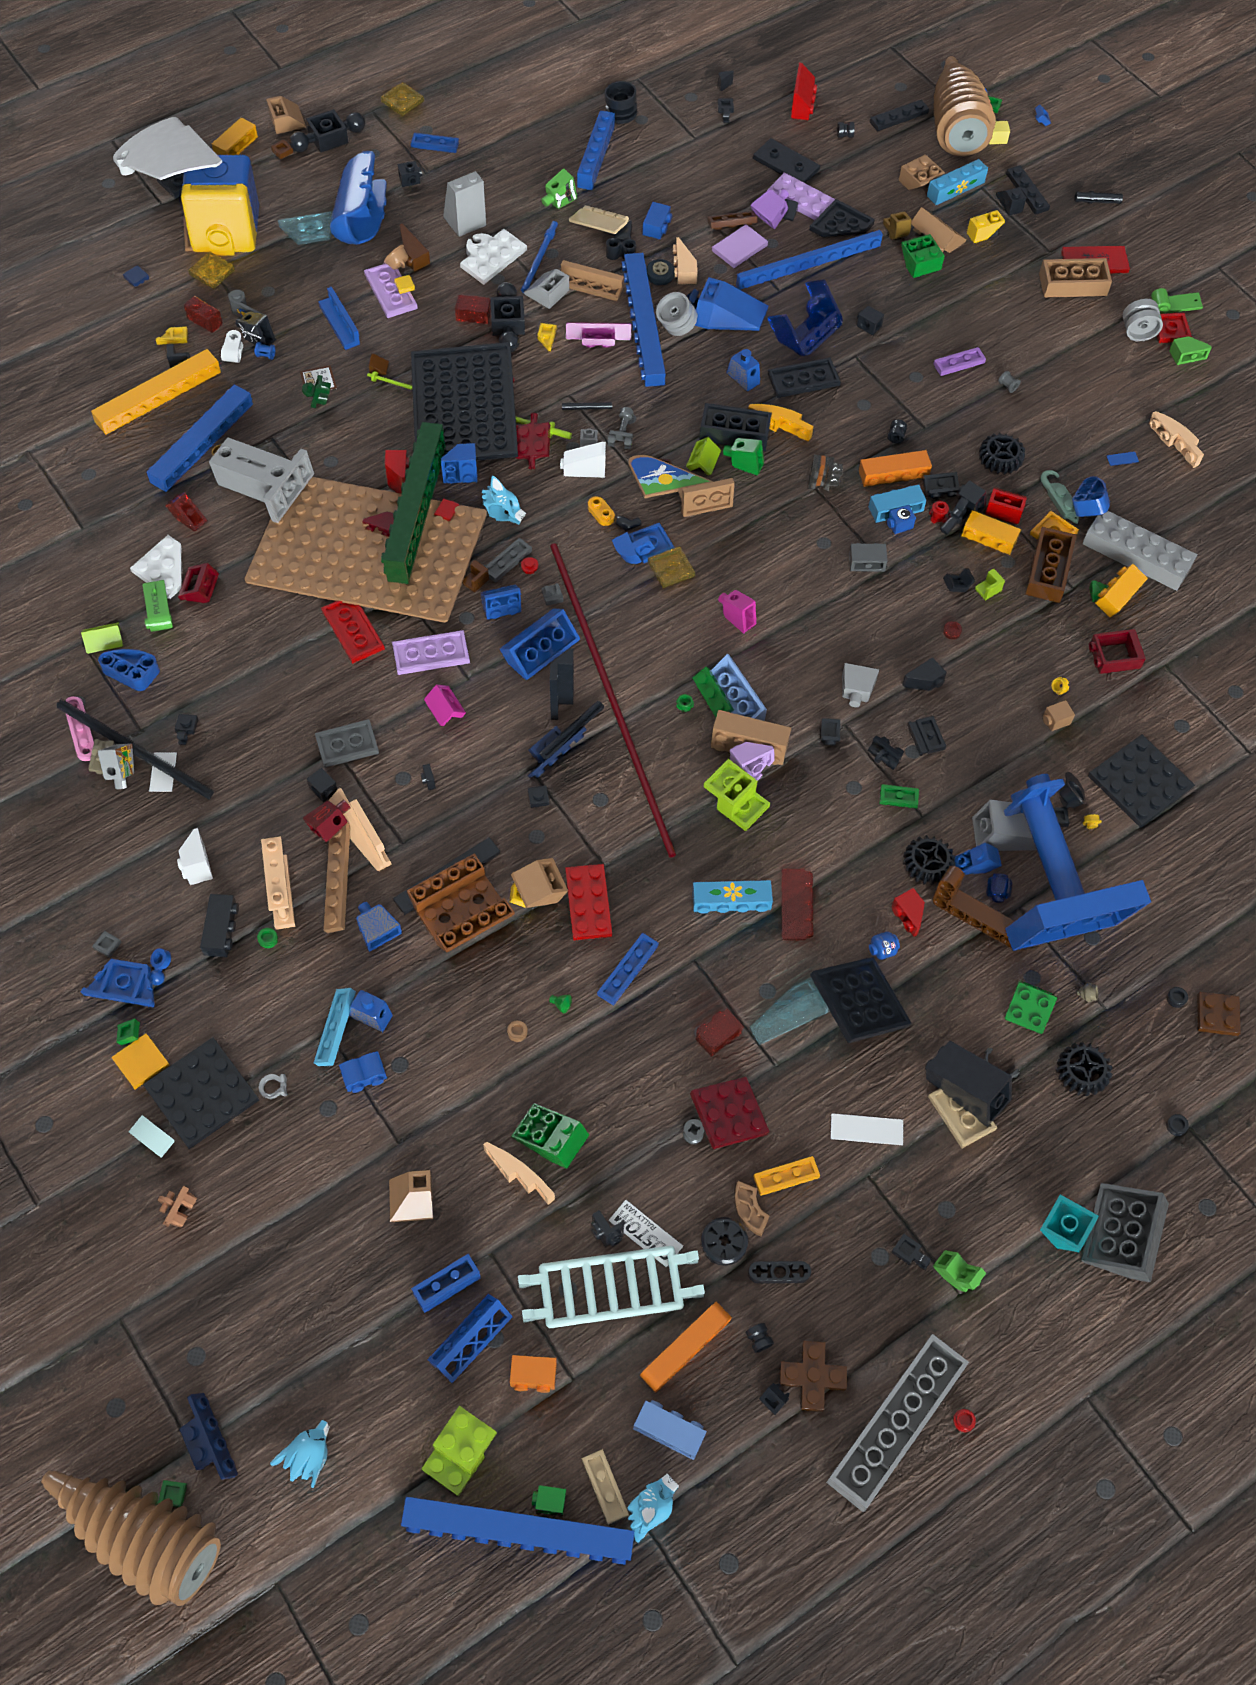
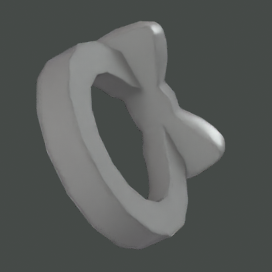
M269 1074L262 1078L258 1087L261 1095L267 1099L276 1098L280 1094L287 1096L286 1075L281 1074L279 1077L275 1074ZM274 1079L281 1083L280 1088L272 1094H267L264 1091V1086L269 1080Z

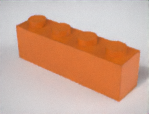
M927 450L862 459L860 461L859 474L863 486H875L911 479H922L924 475H930L932 464Z

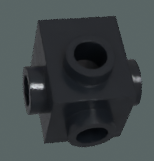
M416 161L397 164L402 187L420 184L422 171L421 167L417 166Z

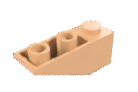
M676 237V244H673V254H676L673 263L674 266H677V268H674V278H677L678 284H697V260L680 238Z

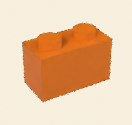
M512 1355L510 1386L514 1387L516 1391H528V1388H535L537 1392L549 1393L550 1389L555 1390L557 1358Z

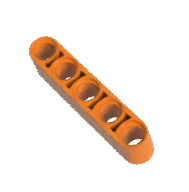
M715 1302L640 1374V1377L656 1393L730 1322L732 1317L718 1302Z

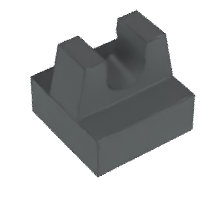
M558 583L542 588L546 606L563 602V595Z

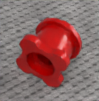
M936 501L932 505L929 512L932 523L946 522L948 519L946 514L949 512V506L946 502Z

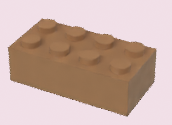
M1106 258L1043 260L1039 272L1044 297L1107 296L1112 283Z
M718 710L713 727L711 748L730 752V749L745 742L768 745L774 748V761L772 764L783 765L791 727Z

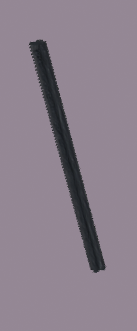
M61 698L57 702V708L67 715L77 719L82 724L90 727L107 739L114 741L116 744H132L135 756L170 775V777L193 789L206 799H211L214 790H210V787L208 788L207 785L199 782V780L197 781V779L195 780V778L193 779V777L191 778L187 773L185 774L184 771L174 767V765L168 764V762L162 760V758L160 759L159 756L149 752V750L147 751V749L139 747L134 741L124 737V735L122 736L121 733L111 729V727L105 726L104 723L96 720V718L88 716L87 713L81 711V709L79 710V708L77 709V707L75 708L66 700L64 701Z

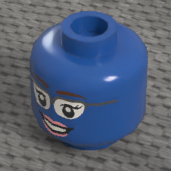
M889 931L874 935L871 938V944H869L870 953L880 960L895 956L900 948L897 936Z

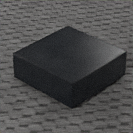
M1053 807L1060 827H1068L1070 823L1067 808Z

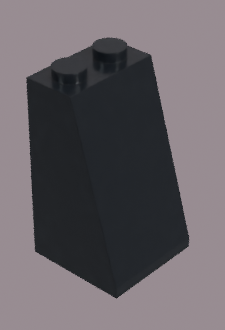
M952 1041L942 1046L933 1060L930 1059L925 1066L926 1079L938 1089L943 1090L944 1094L952 1098L961 1107H964L963 1109L969 1111L972 1116L974 1115L977 1120L987 1127L1012 1100L1011 1075Z

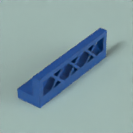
M327 288L329 298L318 301L320 309L345 350L360 345L356 326L333 288Z
M488 1294L427 1360L449 1382L453 1383L513 1316L498 1299ZM500 1310L504 1314L503 1318L499 1322L493 1323V1315ZM481 1328H487V1335L483 1339H478V1332ZM467 1344H472L471 1353L467 1356H462L463 1348ZM451 1361H457L456 1369L449 1374L445 1368Z

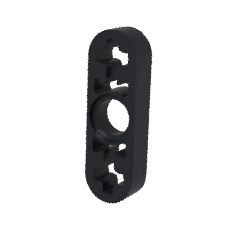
M757 1261L751 1264L748 1271V1276L754 1283H805L811 1275V1267L804 1261ZM757 1267L762 1272H767V1267H771L770 1278H767L768 1273H762L761 1277H757L756 1273L753 1272ZM782 1267L786 1275L778 1278L774 1275V1269ZM789 1267H792L791 1271H798L799 1267H802V1270L807 1273H804L803 1277H800L799 1273H792V1278H789Z

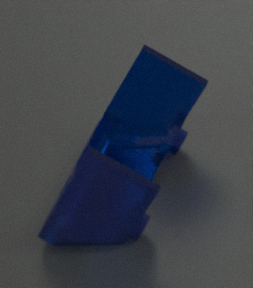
M825 279L805 283L812 297L806 306L809 317L795 330L787 314L769 316L767 318L778 341L801 356H808L815 351L843 322L842 315Z

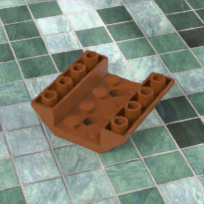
M475 853L407 890V894L419 918L436 944L446 953L515 914L507 900L500 898L485 876L484 867ZM477 897L484 899L481 904H475L473 900ZM442 916L450 918L447 923H442L439 920Z

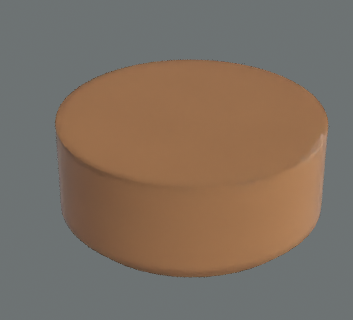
M513 1021L509 1024L507 1033L512 1041L521 1042L527 1037L528 1030L524 1022Z

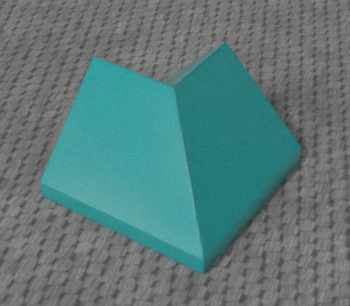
M1060 1194L1040 1231L1057 1249L1080 1252L1099 1216Z

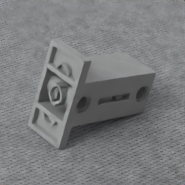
M227 438L221 444L218 451L209 461L218 485L265 502L271 520L276 523L281 520L314 475L307 450L300 449L291 461L231 438Z

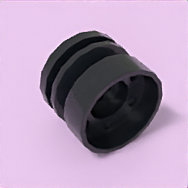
M617 81L608 85L605 89L606 111L615 113V123L617 124L629 123L634 120L638 112L635 86L626 81Z

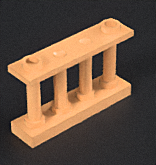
M281 836L261 839L269 911L273 910L275 929L295 927L287 855H283Z

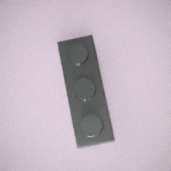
M518 538L485 566L488 569L489 578L496 583L532 552V547Z

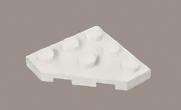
M167 535L130 568L131 572L146 583L164 580L167 598L171 599L180 591L182 586L181 543Z

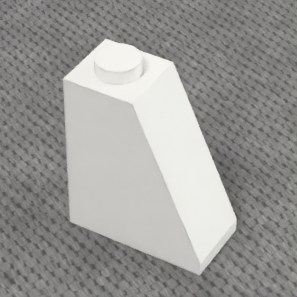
M599 442L565 451L564 459H561L560 469H564V476L605 478L606 442Z

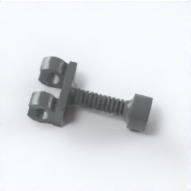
M623 407L619 414V417L622 419L619 431L610 430L608 446L614 447L615 440L624 442L625 449H631L633 434L625 432L628 421L632 420L633 410L629 407Z

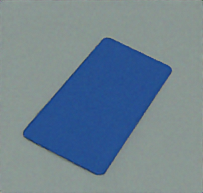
M1136 452L1107 455L1110 466L1139 462Z

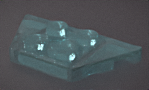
M333 211L278 220V224L298 245L330 240L332 235L330 220Z

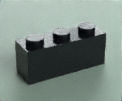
M210 894L200 945L204 956L228 957V951L232 950L233 940L231 934L236 929L234 917L239 911V903H236L234 895Z

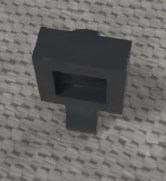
M718 98V113H723V123H729L730 113L734 112L733 98Z
M178 714L175 725L176 738L179 739L178 744L186 745L188 735L195 734L198 723L197 715Z
M905 1234L902 1235L891 1252L908 1265L914 1261L923 1270H926L931 1261L928 1256L919 1252L922 1246Z

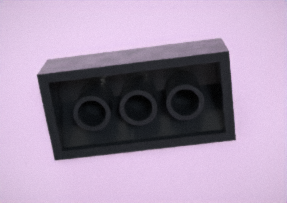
M705 403L699 440L709 437L715 444L733 446L738 438L761 440L763 451H766L772 412Z

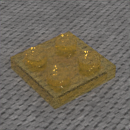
M402 82L381 96V102L403 116L424 102V96Z
M209 252L188 271L189 275L214 289L235 271V267L221 257Z
M680 546L648 558V563L663 588L695 577V571Z

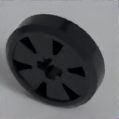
M728 1217L716 1218L704 1228L701 1237V1247L703 1253L711 1262L722 1266L732 1265L740 1261L745 1255L748 1247V1235L741 1223L735 1219ZM727 1237L730 1244L726 1243V1246H722L719 1238Z

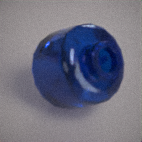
M996 873L988 878L986 895L992 898V902L1004 903V900L1011 898L1013 882L1008 878V875Z

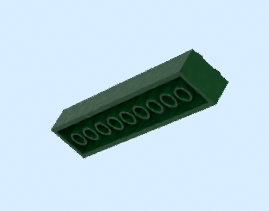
M422 422L421 428L417 430V442L413 444V456L410 455L409 469H406L405 472L406 480L401 486L402 494L398 497V508L393 514L394 522L389 528L390 536L385 542L386 550L381 556V562L384 563V574H386L388 582L409 584L440 472L441 458L446 450L442 424Z

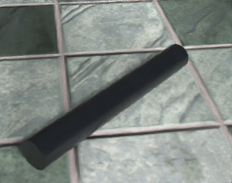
M612 402L562 403V410L612 409Z

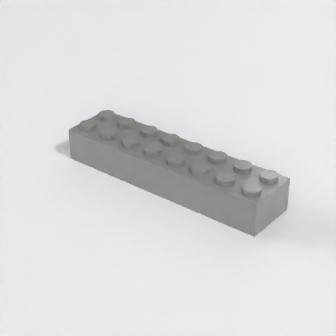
M932 1334L826 1483L864 1512L969 1362Z

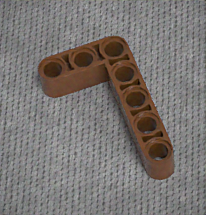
M949 866L938 884L933 897V903L944 911L1012 948L1005 928L1015 921L960 891L959 887L964 878V872L956 866Z

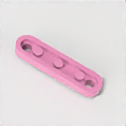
M73 696L66 699V702L85 712L80 698ZM66 714L77 757L82 761H90L94 745L90 727Z

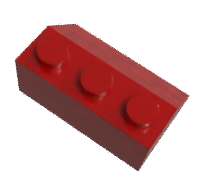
M799 63L791 118L809 120L810 114H813L817 84H815L814 75L803 63Z

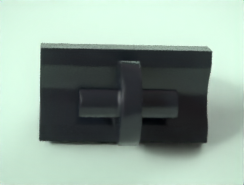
M876 735L867 751L875 756V763L878 764L882 761L892 770L896 769L904 751L899 747L894 749L890 746V741L885 736L880 738Z

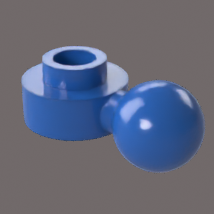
M159 948L152 953L150 959L151 965L154 967V970L151 971L152 985L155 986L161 985L164 982L165 975L162 970L166 969L171 962L170 952Z

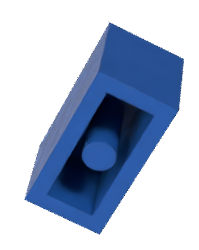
M652 202L643 222L644 236L661 240L662 235L666 234L668 223L672 220L671 206Z

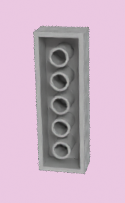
M1109 511L1096 517L1083 541V545L1127 567L1134 564L1144 575L1176 591L1187 576L1198 555Z

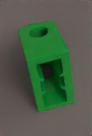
M738 438L733 446L726 445L724 447L723 455L731 457L734 468L754 475L760 473L764 465L761 440Z

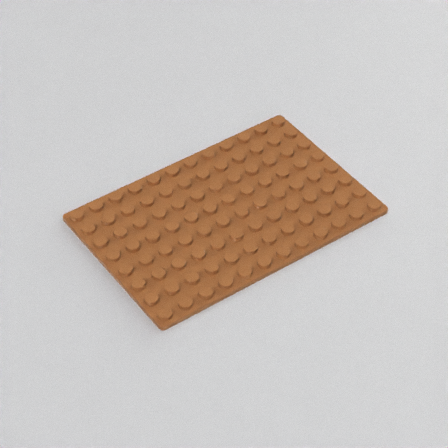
M312 477L281 520L276 523L270 519L245 576V582L445 623L449 620L485 522L487 511L485 509L459 505L455 508V514L451 521H447L441 516L435 517L434 515L442 501L432 500L409 584L388 582L387 576L384 574V563L381 562V556L386 550L385 542L389 537L381 535L382 531H379L378 527L375 528L374 532L366 530L365 528L369 524H363L362 521L364 518L386 511L394 513L398 508L397 500L401 494Z

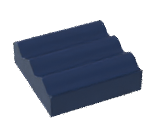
M138 265L123 274V277L134 287L144 283L145 280H149V275Z

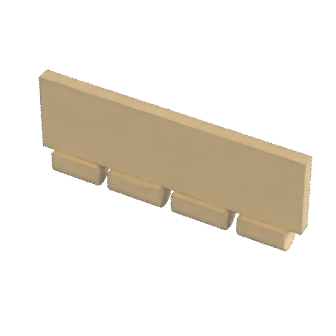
M587 205L569 218V222L616 234L629 220L628 216Z

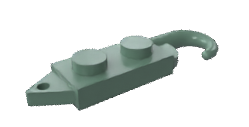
M1053 470L1044 471L1041 474L1040 480L1047 490L1048 496L1064 519L1067 518L1077 524L1079 517L1075 514L1072 496L1064 485L1050 483L1047 479L1048 475H1054L1059 478V474Z

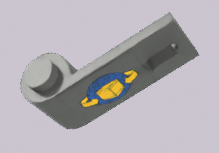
M233 290L228 294L231 311L234 315L242 318L249 311L263 314L247 306L243 291Z

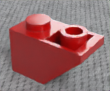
M912 888L894 898L892 911L896 917L902 920L906 931L911 932L915 937L921 926L925 902L916 890Z

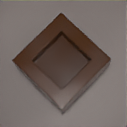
M284 139L271 146L272 152L279 159H283L293 153L292 147Z

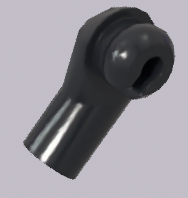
M617 516L615 518L616 525L626 531L642 525L639 517L632 520L624 516Z

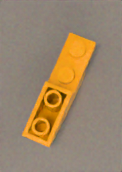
M750 404L748 406V409L772 412L771 430L776 432L781 428L808 442L812 438L814 426L802 421V414L774 405Z

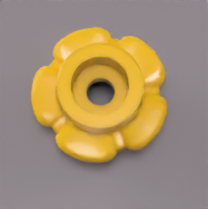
M1062 677L1056 678L1052 682V690L1058 695L1066 693L1069 690V681Z
M1099 815L1084 816L1083 825H1086L1088 829L1097 828L1098 824L1102 823Z

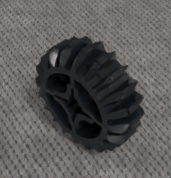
M1000 432L997 435L993 433L991 437L987 436L983 440L979 449V459L981 464L985 465V469L990 468L991 472L996 471L997 475L1000 472L1004 475L1007 472L1011 474L1022 466L1025 459V448L1023 443L1019 442V438L1014 439L1013 435L1007 436V433L1002 435Z
M926 835L924 840L920 836L916 841L912 840L910 845L906 847V852L903 855V865L906 866V872H910V878L915 876L916 882L922 880L923 885L927 881L931 886L935 881L939 884L948 867L955 866V855H952L953 849H948V843L943 844L942 838L939 841L935 840V835L932 839H929Z
M1080 1042L1079 1046L1073 1043L1071 1047L1068 1046L1064 1049V1052H1061L1059 1055L1060 1059L1057 1060L1058 1067L1056 1072L1061 1073L1058 1080H1065L1063 1087L1069 1085L1070 1092L1075 1089L1077 1090V1096L1083 1092L1086 1097L1089 1096L1090 1092L1096 1095L1098 1091L1102 1092L1110 1083L1109 1079L1112 1078L1111 1070L1113 1066L1108 1065L1110 1058H1104L1106 1052L1100 1053L1099 1046L1094 1049L1092 1048V1043L1085 1046L1084 1042ZM1079 1057L1077 1063L1069 1064L1070 1059ZM1099 1074L1098 1080L1090 1082L1091 1076Z

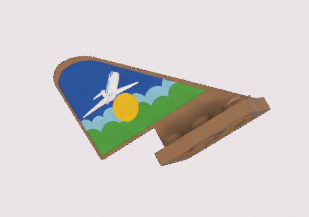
M636 455L629 459V467L644 498L678 492L682 501L681 513L683 517L733 507V478L713 482L652 456Z

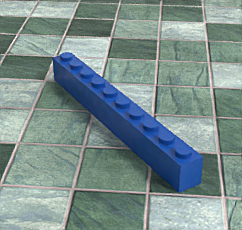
M624 254V261L621 262L622 271H625L623 276L624 283H627L626 295H629L628 307H631L630 318L634 320L632 321V330L636 331L634 333V342L638 343L636 345V353L640 355L638 357L639 368L642 367L640 371L641 380H644L645 387L665 385V368L644 254Z
M406 1497L401 1526L407 1527L406 1532L420 1534V1529L429 1530V1535L442 1537L444 1532L452 1534V1539L465 1540L466 1536L475 1537L474 1542L488 1544L489 1539L497 1540L498 1546L511 1547V1543L521 1544L520 1549L534 1551V1546L543 1547V1552L557 1554V1550L566 1551V1556L580 1558V1553L589 1554L590 1560L603 1561V1557L612 1558V1563L623 1565L626 1564V1560L631 1561L635 1532L626 1529Z

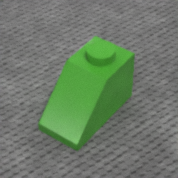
M1188 336L1174 339L1169 352L1175 363L1180 365L1207 359L1212 347Z

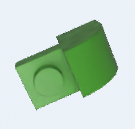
M947 1250L942 1253L933 1265L935 1270L947 1282L965 1293L968 1289L974 1290L979 1286L986 1274L981 1267L968 1265L959 1253Z

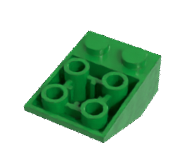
M534 1103L511 1137L550 1162L567 1169L588 1138L589 1133L580 1121Z

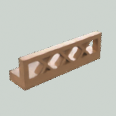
M565 260L561 263V272L567 274L569 279L572 280L569 281V289L618 301L624 286V276ZM584 282L587 285L581 286L578 283ZM599 286L602 289L596 290L593 287ZM614 290L617 292L616 294H611L608 291Z

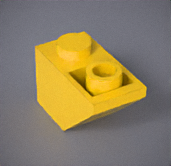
M998 210L970 218L967 234L973 243L986 240L1005 223V219Z

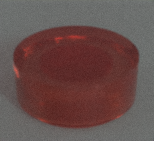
M955 621L947 622L943 629V633L948 639H957L962 632L961 625Z

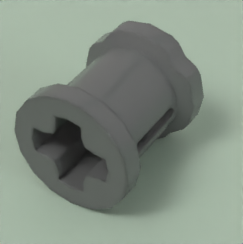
M1005 371L998 380L1000 384H1004L1008 388L1010 393L1014 392L1021 383L1009 371Z

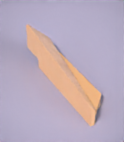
M341 788L338 789L328 801L336 806L344 799L351 807L343 815L350 825V839L377 871L392 865L384 851L383 843L357 799L349 803Z

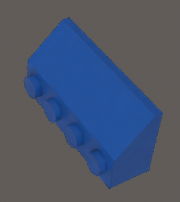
M552 609L502 646L500 651L507 663L525 680H528L578 642L580 637L564 609Z

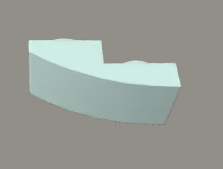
M143 1115L129 1130L130 1134L161 1158L175 1141Z

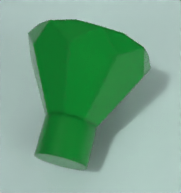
M551 995L549 1002L555 1004L559 1011L564 1014L570 1009L572 997L570 995L558 997Z

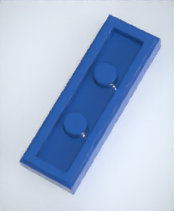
M414 133L411 141V148L456 153L459 145V138Z

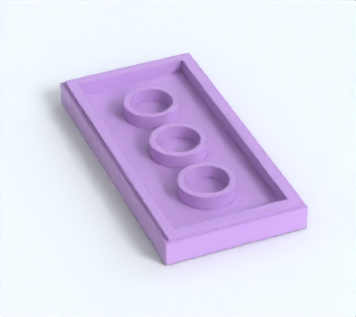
M387 264L364 270V275L387 318L418 309L417 303L410 291L399 294L394 283L395 278L402 277L398 269L394 270Z
M464 630L392 642L398 675L470 663Z

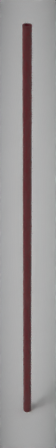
M553 543L550 545V548L668 856L670 858L676 856L674 847L557 544Z

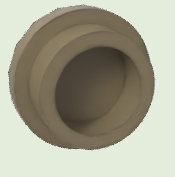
M1085 983L1084 987H1080L1077 991V994L1087 1002L1097 1001L1098 986L1092 983Z

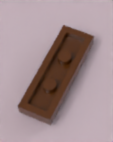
M754 211L708 216V224L711 229L715 230L727 226L733 228L737 225L757 223V216Z

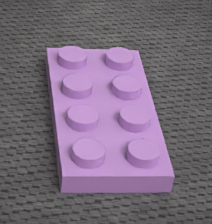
M783 173L768 189L778 194L784 188L789 193L786 199L797 201L799 203L798 212L813 220H816L835 200L786 173Z

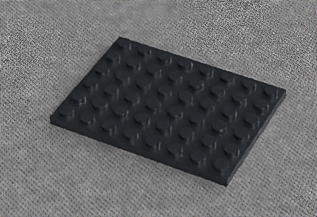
M510 342L411 351L415 442H417V430L421 428L422 422L442 424L446 444L444 455L457 444L475 443L476 461L518 457Z

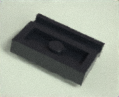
M934 716L917 719L915 722H908V729L920 756L925 753L931 754L946 749V744Z

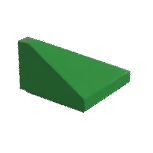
M1098 581L1091 582L1089 589L1092 602H1096L1099 599L1098 594L1104 588L1107 589V585Z

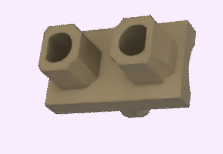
M94 740L89 771L103 774L98 750L115 745L114 741Z

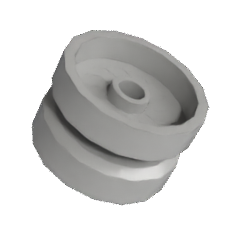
M680 292L667 294L660 300L656 309L658 320L669 334L674 336H682L688 333L697 322L698 315L695 307L686 295Z
M1140 299L1134 301L1124 309L1122 314L1127 336L1131 340H1149L1162 330V318L1158 304L1154 300Z

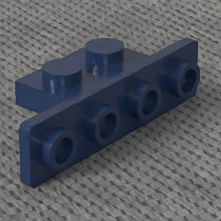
M557 726L552 728L528 749L540 765L527 776L529 778L533 776L539 777L545 771L544 767L547 764L551 766L558 760L557 755L560 753L565 754L571 749L570 744L573 741L575 743L580 741L584 737L582 733L587 729L583 727L550 758L544 760L540 752L562 733Z
M204 1393L189 1395L187 1399L195 1418L179 1430L195 1469L202 1470L214 1462L221 1480L236 1477L238 1472L235 1468V1463L230 1456L226 1441L222 1437L218 1422L212 1413L209 1400Z

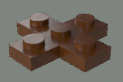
M803 1341L802 1363L780 1362V1385L802 1387L801 1410L823 1412L825 1389L846 1391L847 1366L825 1365V1342Z

